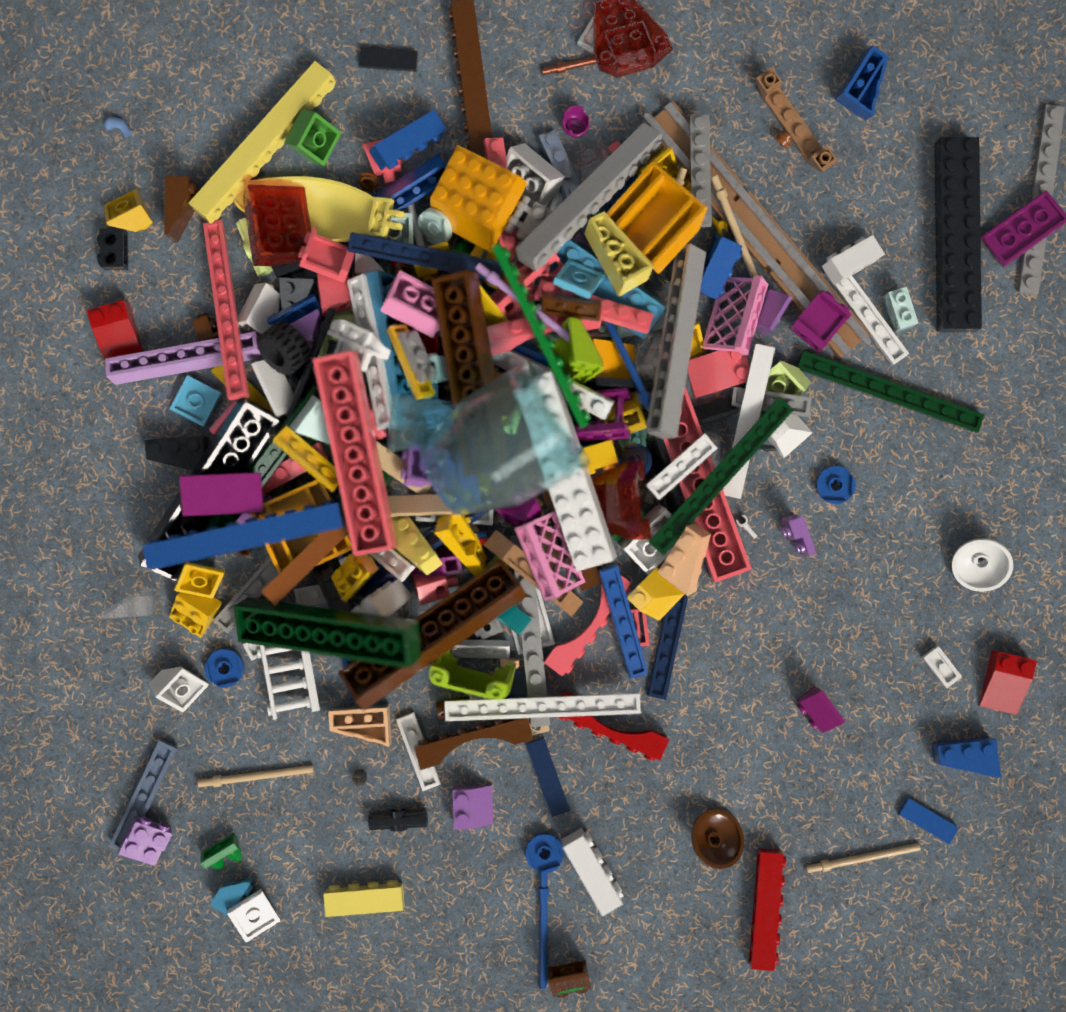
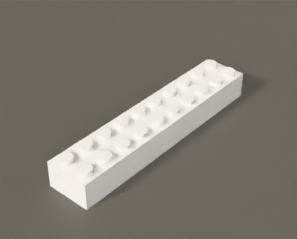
M553 371L515 383L514 387L576 572L614 561L617 555L562 389Z

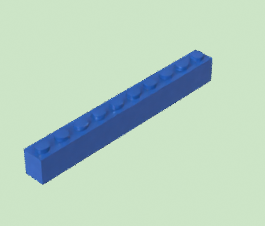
M327 501L323 503V506L315 508V505L303 507L304 510L296 512V509L284 511V515L277 516L276 513L265 515V519L257 520V518L246 519V523L238 524V522L227 523L225 528L219 529L218 526L206 528L207 532L199 533V530L187 532V536L180 537V535L168 536L166 541H161L160 539L150 540L147 545L142 546L146 569H159L345 528L341 505L334 501Z

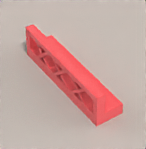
M556 253L537 271L526 265L519 269L520 275L518 278L521 283H525L529 291L527 294L529 301L536 296L539 285H534L535 279L538 276H543L542 280L552 282L564 266ZM556 262L558 267L553 272H549L550 265ZM507 280L505 283L511 287L509 281ZM500 288L490 296L508 320L522 309L518 302ZM510 302H514L513 308L507 313L504 307Z

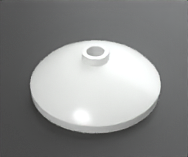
M978 538L964 543L956 550L952 559V571L956 580L964 587L980 592L991 591L1001 587L1010 578L1013 571V560L1009 550L1000 542L987 538ZM980 557L985 558L983 561L978 560Z

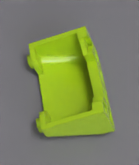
M569 317L563 322V328L569 332L570 341L568 342L560 337L554 342L556 347L553 350L556 356H561L564 362L562 368L565 374L569 373L573 381L583 385L604 369L603 360L582 321L576 317ZM536 343L535 345L542 350L540 344Z
M450 650L431 664L429 678L433 684L493 700H501L510 694L517 663L507 661L503 668L496 667L494 675L458 666L459 657L454 658Z

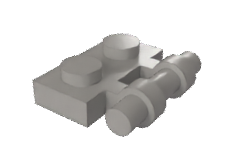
M525 195L521 201H518L515 206L516 210L512 217L508 218V224L505 227V231L508 233H512L514 227L518 229L516 237L522 241L553 212L537 202L534 203L532 208L528 207L527 205L531 199ZM524 212L525 214H527V217L525 221L521 223L519 222V219Z

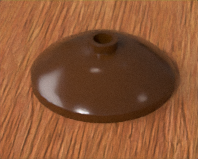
M720 809L705 811L695 820L691 832V841L697 857L705 865L714 869H725L733 866L740 859L744 849V835L738 821L730 813Z

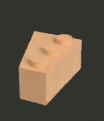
M697 523L687 526L657 573L687 596L696 592L698 578L702 571L701 567L706 556L711 534Z
M389 705L370 706L364 711L361 707L332 708L328 711L330 731L365 739L369 742L380 743L388 747L391 745Z

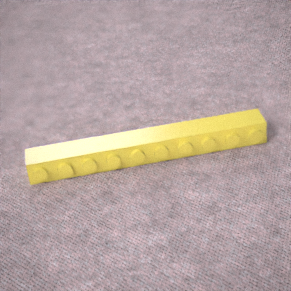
M316 61L312 63L191 199L189 205L194 211L210 224L221 216L222 211L233 203L238 193L242 192L246 188L247 183L257 176L261 167L268 163L277 149L284 145L301 110L312 111L320 105L323 97L333 90L336 82L328 70Z

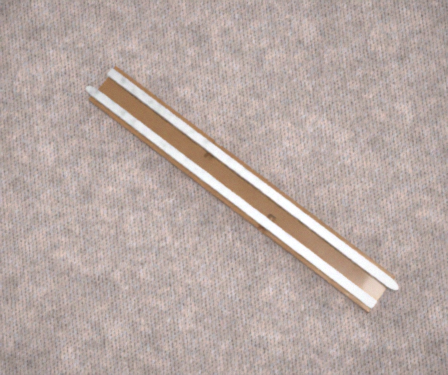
M672 101L656 117L645 113L644 120L647 125L661 132V148L671 147L673 149L678 168L687 169L685 178L691 184L690 120ZM710 145L711 177L718 175L723 189L727 191L728 202L749 254L782 293L793 297L790 302L800 314L822 290L825 292L829 291L834 295V300L839 304L846 305L754 195L744 189L742 181ZM711 181V209L721 221L727 223L728 229L732 232L720 200L717 201L715 196L716 190ZM851 310L849 312L852 316L846 320L827 343V346L838 359L846 355L860 341L865 345L871 344V339L868 336L870 332Z

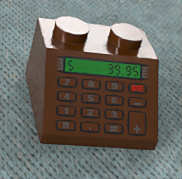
M586 960L548 967V981L552 996L565 997L569 993L574 992L582 994L591 989Z

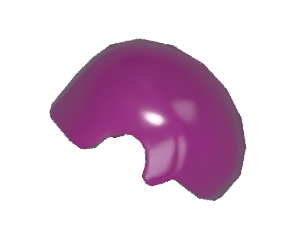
M572 105L562 115V129L568 136L573 138L581 137L589 129L590 117L586 115L582 106ZM574 122H575V123H578V124L580 125V127H579V126H576V125H574V124H571V123H574Z

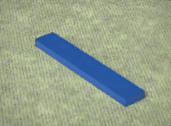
M615 564L600 569L598 572L628 677L634 679L648 674L619 567Z

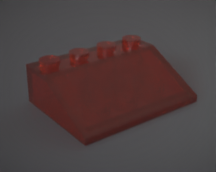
M248 184L243 194L253 266H277L301 261L302 258L298 256L302 246H307L304 243L307 231L312 232L305 187Z

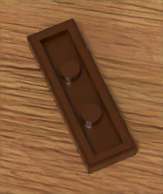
M543 293L541 308L543 313L600 322L602 301Z

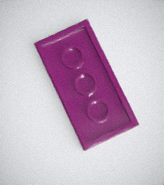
M1045 190L982 235L981 240L1004 268L1066 224V213L1049 192Z
M261 472L180 476L183 516L256 513L264 511Z

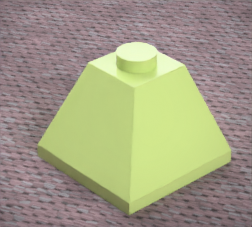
M780 361L770 369L766 391L801 395L806 391L811 381L799 368Z

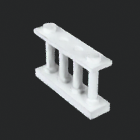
M263 645L257 647L258 658L263 660L270 704H267L268 715H272L273 720L277 719V712L305 706L307 708L311 707L312 712L320 710L310 653L301 651L302 658H299V661L268 667L266 655L290 650L265 647ZM299 668L305 670L306 677H303L302 680L277 685L271 684L270 674ZM302 687L304 689L308 688L309 696H306V699L275 705L273 693Z

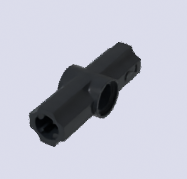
M392 809L388 812H369V830L390 829V831L398 832L405 831L407 828L428 827V813L424 809H402V811Z

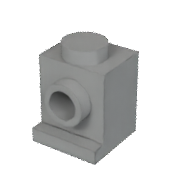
M494 619L488 623L491 626L489 631L482 627L475 634L477 637L481 636L483 640L504 631L502 624L497 619Z

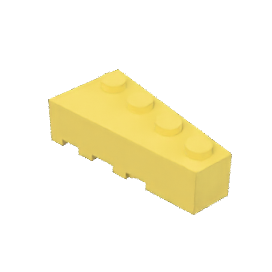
M605 211L590 218L584 234L618 297L646 282L654 267Z
M392 516L398 545L394 549L407 558L426 575L443 564L409 516Z

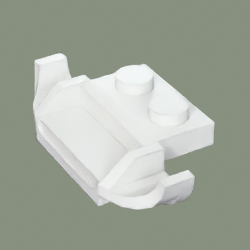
M344 319L335 320L331 323L327 334L339 339L333 355L358 351L361 370L364 372L367 370L372 355L385 360L388 359L390 350L383 346L375 333Z

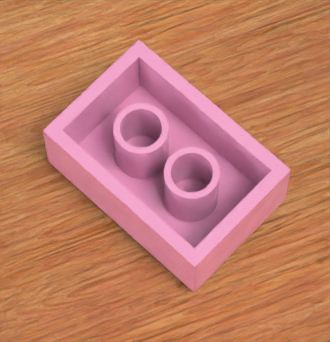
M399 270L391 283L380 311L433 338L440 328L433 287Z

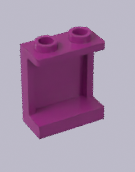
M824 290L817 294L789 328L818 353L827 346L830 339L846 320L852 316L849 312L850 309L846 305L839 304L834 300L835 297L829 291L825 292Z

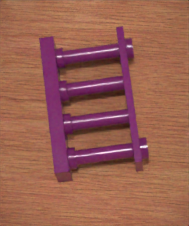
M617 387L615 389L595 391L616 402L615 422L604 424V419L596 416V423L594 425L580 428L577 422L574 428L579 443L630 438V429L626 421L623 422L624 401L632 400L628 388Z

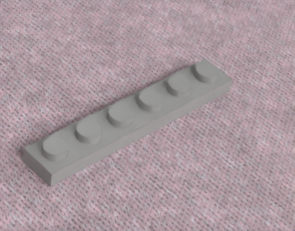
M690 115L691 194L707 207L700 227H711L709 115Z

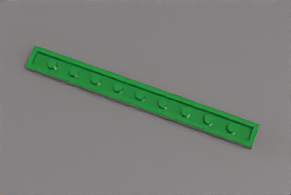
M502 244L493 246L495 255L580 428L589 425L590 415L587 409H582L579 403L582 399L578 391H574L571 386L573 381L570 374H565L562 368L564 362L561 356H556L553 350L556 346L552 338L547 337L544 331L547 329L542 318L538 319L535 313L538 309L534 301H529L526 295L529 291L525 283H521L518 278L520 272L515 264L512 265L509 260L511 254L507 246L503 247Z

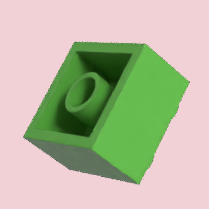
M302 109L284 143L311 163L325 166L342 132L316 112Z

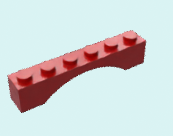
M563 689V691H562V693H561L560 696H577V695H575V694H573V693H570V692H568V691H566V690ZM593 715L557 717L563 721H567V719L574 721L573 725L578 728L584 729L587 727L592 730V734L598 737H602V735L609 737L608 741L616 745L622 743L627 746V750L633 753H637V751L644 753V757L651 761L655 759L661 760L670 740L667 736L651 729L640 732L619 731L601 723Z

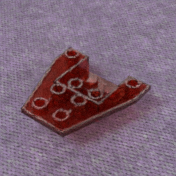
M600 0L594 2L593 56L599 71L616 78L653 68L673 50L667 32L637 0Z
M643 460L623 462L592 478L609 533L630 540L651 539L649 519H642L638 481L645 480Z

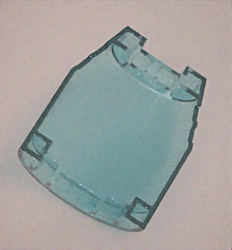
M528 360L459 401L420 448L421 462L432 486L447 507L459 516L521 505L591 465V461L582 446L576 448L570 437L565 436L545 404L547 400L536 384L538 375Z

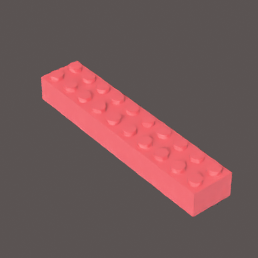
M358 351L315 358L313 362L353 554L358 556L391 550L398 545Z
M686 387L684 389L677 437L664 439L671 462L703 435ZM711 455L679 482L685 500L715 468ZM722 489L692 523H697L711 534L704 561L712 582H718L752 570Z

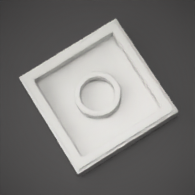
M261 889L226 910L245 942H248L280 921V918Z

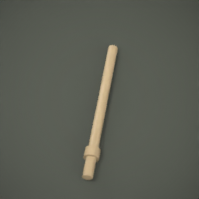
M718 175L713 176L711 181L716 190L715 196L717 201L720 200L737 244L743 246L741 249L743 260L750 277L754 278V275L758 276L728 202L727 191L723 189Z
M313 765L230 776L215 775L212 778L199 779L197 783L198 787H221L223 784L313 773L314 768Z
M919 843L831 861L828 859L820 860V863L806 865L805 867L807 873L831 871L832 868L920 851L921 848Z

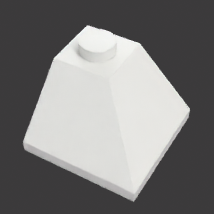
M790 414L767 440L785 458L813 432L797 415Z
M183 667L161 670L149 683V686L156 698L184 712L209 684Z

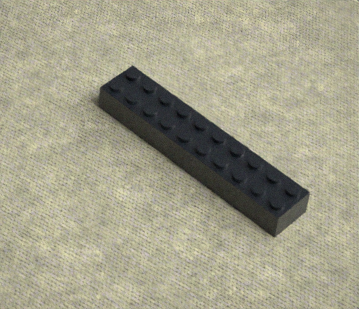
M941 137L934 144L937 332H976L982 329L979 137Z
M240 398L190 475L246 473L278 424L279 419L274 413L248 398ZM180 490L148 541L154 539L166 541L168 536L172 535L184 537L187 536V532L199 530V533H201L215 514L183 516ZM142 548L138 558L141 566L146 567ZM185 563L152 571L176 581Z

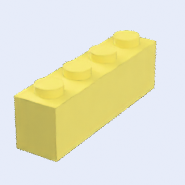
M390 880L386 884L369 882L367 886L352 883L348 887L340 888V885H331L324 892L325 917L403 911L405 906L403 883H398V880Z

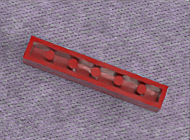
M758 848L749 951V966L752 970L775 971V965H778L779 954L776 953L777 945H780L778 926L782 924V915L779 914L780 906H783L781 887L785 885V876L782 873L783 868L786 867V856H784L781 850Z

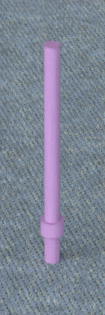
M481 263L476 266L475 269L487 278L486 281L492 285L495 284L519 303L513 289L501 280L496 272H491ZM540 309L535 312L538 319L542 318L548 327L566 341H570L568 331Z

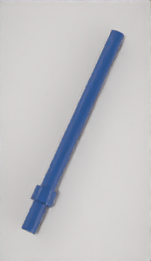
M604 321L640 394L639 398L649 412L652 396L650 392H647L614 324Z
M540 873V886L538 887V896H540L539 988L546 989L547 896H549V887L547 886V873Z

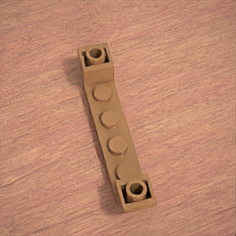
M771 67L756 78V82L763 101L785 132L791 136L792 142L806 162L821 173L837 163L838 160L828 146L822 148L780 88L783 82L774 69Z
M495 530L484 546L540 590L525 553ZM557 580V586L561 590L563 584ZM571 590L555 599H551L571 617L583 603Z

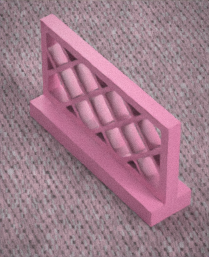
M754 275V278L730 277L726 280L724 286L726 288L727 283H734L735 287L727 293L724 290L722 296H718L717 300H715L702 347L704 349L739 352L741 355H749L768 283L762 276ZM746 284H752L750 290L743 294L741 288ZM739 291L742 296L732 302L730 296ZM728 299L730 305L721 310V303ZM745 300V308L738 311L735 306ZM734 308L736 314L727 320L724 314ZM723 317L725 322L716 328V320ZM740 317L741 324L733 329L731 323ZM729 326L731 332L722 337L719 332ZM717 334L720 340L714 344H709L711 338ZM735 335V345H727L726 341Z
M556 511L514 528L544 601L555 599L561 596V594L585 583L582 572H576ZM550 517H552L554 522L553 529L547 526ZM533 525L541 527L539 535L536 534ZM545 530L552 533L550 541L543 538ZM556 536L560 537L562 541L561 547L554 544ZM542 542L548 545L547 553L543 552ZM553 548L559 551L557 559L551 556ZM563 554H566L569 558L568 565L562 562ZM549 561L556 563L554 572L550 569ZM560 566L567 569L565 577L558 574ZM571 572L575 573L578 580L575 583L569 580ZM557 579L563 581L561 590L557 586Z

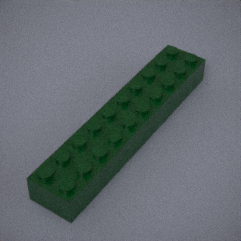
M249 597L234 605L238 642L410 668L421 658L419 626L416 620L278 602L274 605L270 600Z

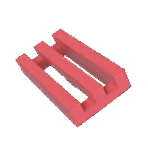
M637 608L630 609L631 613H634L636 631L641 647L650 646L646 614L642 613L645 642H641L638 612L641 611Z

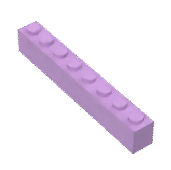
M256 331L240 334L244 362L263 358L258 350L257 340L259 335ZM219 338L106 358L105 366L106 377L117 385L223 366L220 341Z

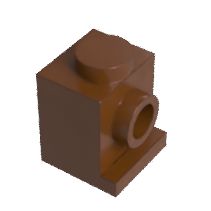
M208 313L200 314L197 316V319L192 320L199 341L219 338V333L216 332L218 330L217 324L214 319L211 320Z

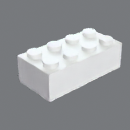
M580 828L562 839L563 849L601 915L604 916L623 905L622 897L624 896L617 881L613 882L614 878L607 864L603 865L604 861L598 847L594 849L588 830L584 832L583 828Z

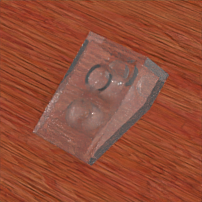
M158 587L142 588L139 593L131 594L96 615V619L164 614V590L158 591Z

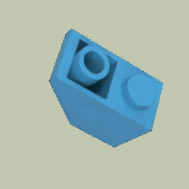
M250 877L224 883L210 905L228 916L226 910L241 902L244 895L247 897L254 887L251 885L254 879Z

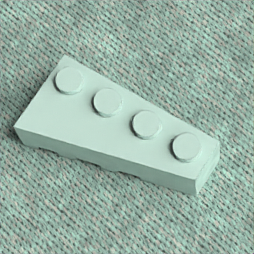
M312 395L290 427L295 432L330 444L322 401Z

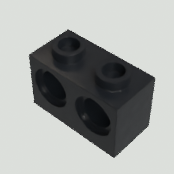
M121 228L99 229L100 235L97 236V243L100 246V254L97 255V261L100 267L104 270H128V232ZM115 236V242L109 244L110 238ZM115 255V261L113 263H109L110 257Z

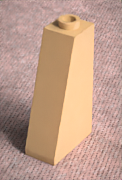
M376 441L382 470L404 484V479H400L402 467L405 468V461H402L401 456L385 444ZM424 485L423 488L407 486L419 495L434 494L437 489L436 486Z

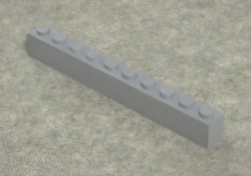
M645 123L635 130L516 247L518 260L534 271L544 266L548 259L554 253H557L561 246L567 240H570L579 228L583 227L631 177L635 176L643 165L648 163L655 153L660 151L662 147L661 132Z
M686 244L674 258L646 429L647 433L661 439L677 437L706 252L692 244Z

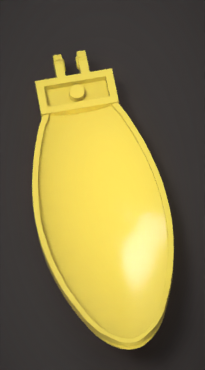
M287 176L250 180L246 188L234 198L236 206L248 216L278 232L301 240L305 239L307 231L312 232L313 226L317 227L315 232L317 235L337 243L348 242L351 232L387 239L389 228L402 230L403 227L398 222H390L391 216L396 218L405 217V212L393 210L395 201L391 198L372 197L368 193L348 184L317 177Z

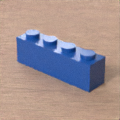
M432 110L378 142L368 151L381 171L385 168L391 170L399 164L397 161L400 159L406 161L412 157L413 151L418 150V152H421L428 147V142L432 141L435 143L442 139L443 136L441 134L447 129L436 111Z
M436 155L374 194V197L391 198L395 201L393 210L402 211L435 190L447 165L439 155Z

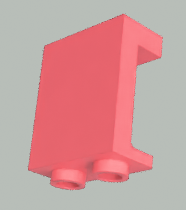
M313 226L312 232L307 231L304 243L307 246H302L298 257L302 258L299 266L344 283L355 253L347 252L348 246L317 235L315 233L317 227Z

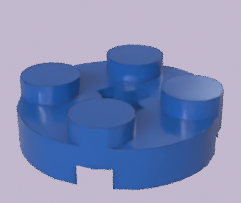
M828 467L821 471L816 479V491L819 497L829 504H842L855 492V479L844 467ZM834 480H837V483L840 484L836 491L831 487V483Z
M220 649L213 652L205 664L207 679L220 688L235 685L242 679L245 671L242 657L237 651L231 649ZM223 663L229 665L228 673L220 670Z
M539 833L533 836L526 847V860L529 866L540 873H551L558 869L564 858V849L561 841L554 834ZM543 848L550 851L547 858L539 854Z

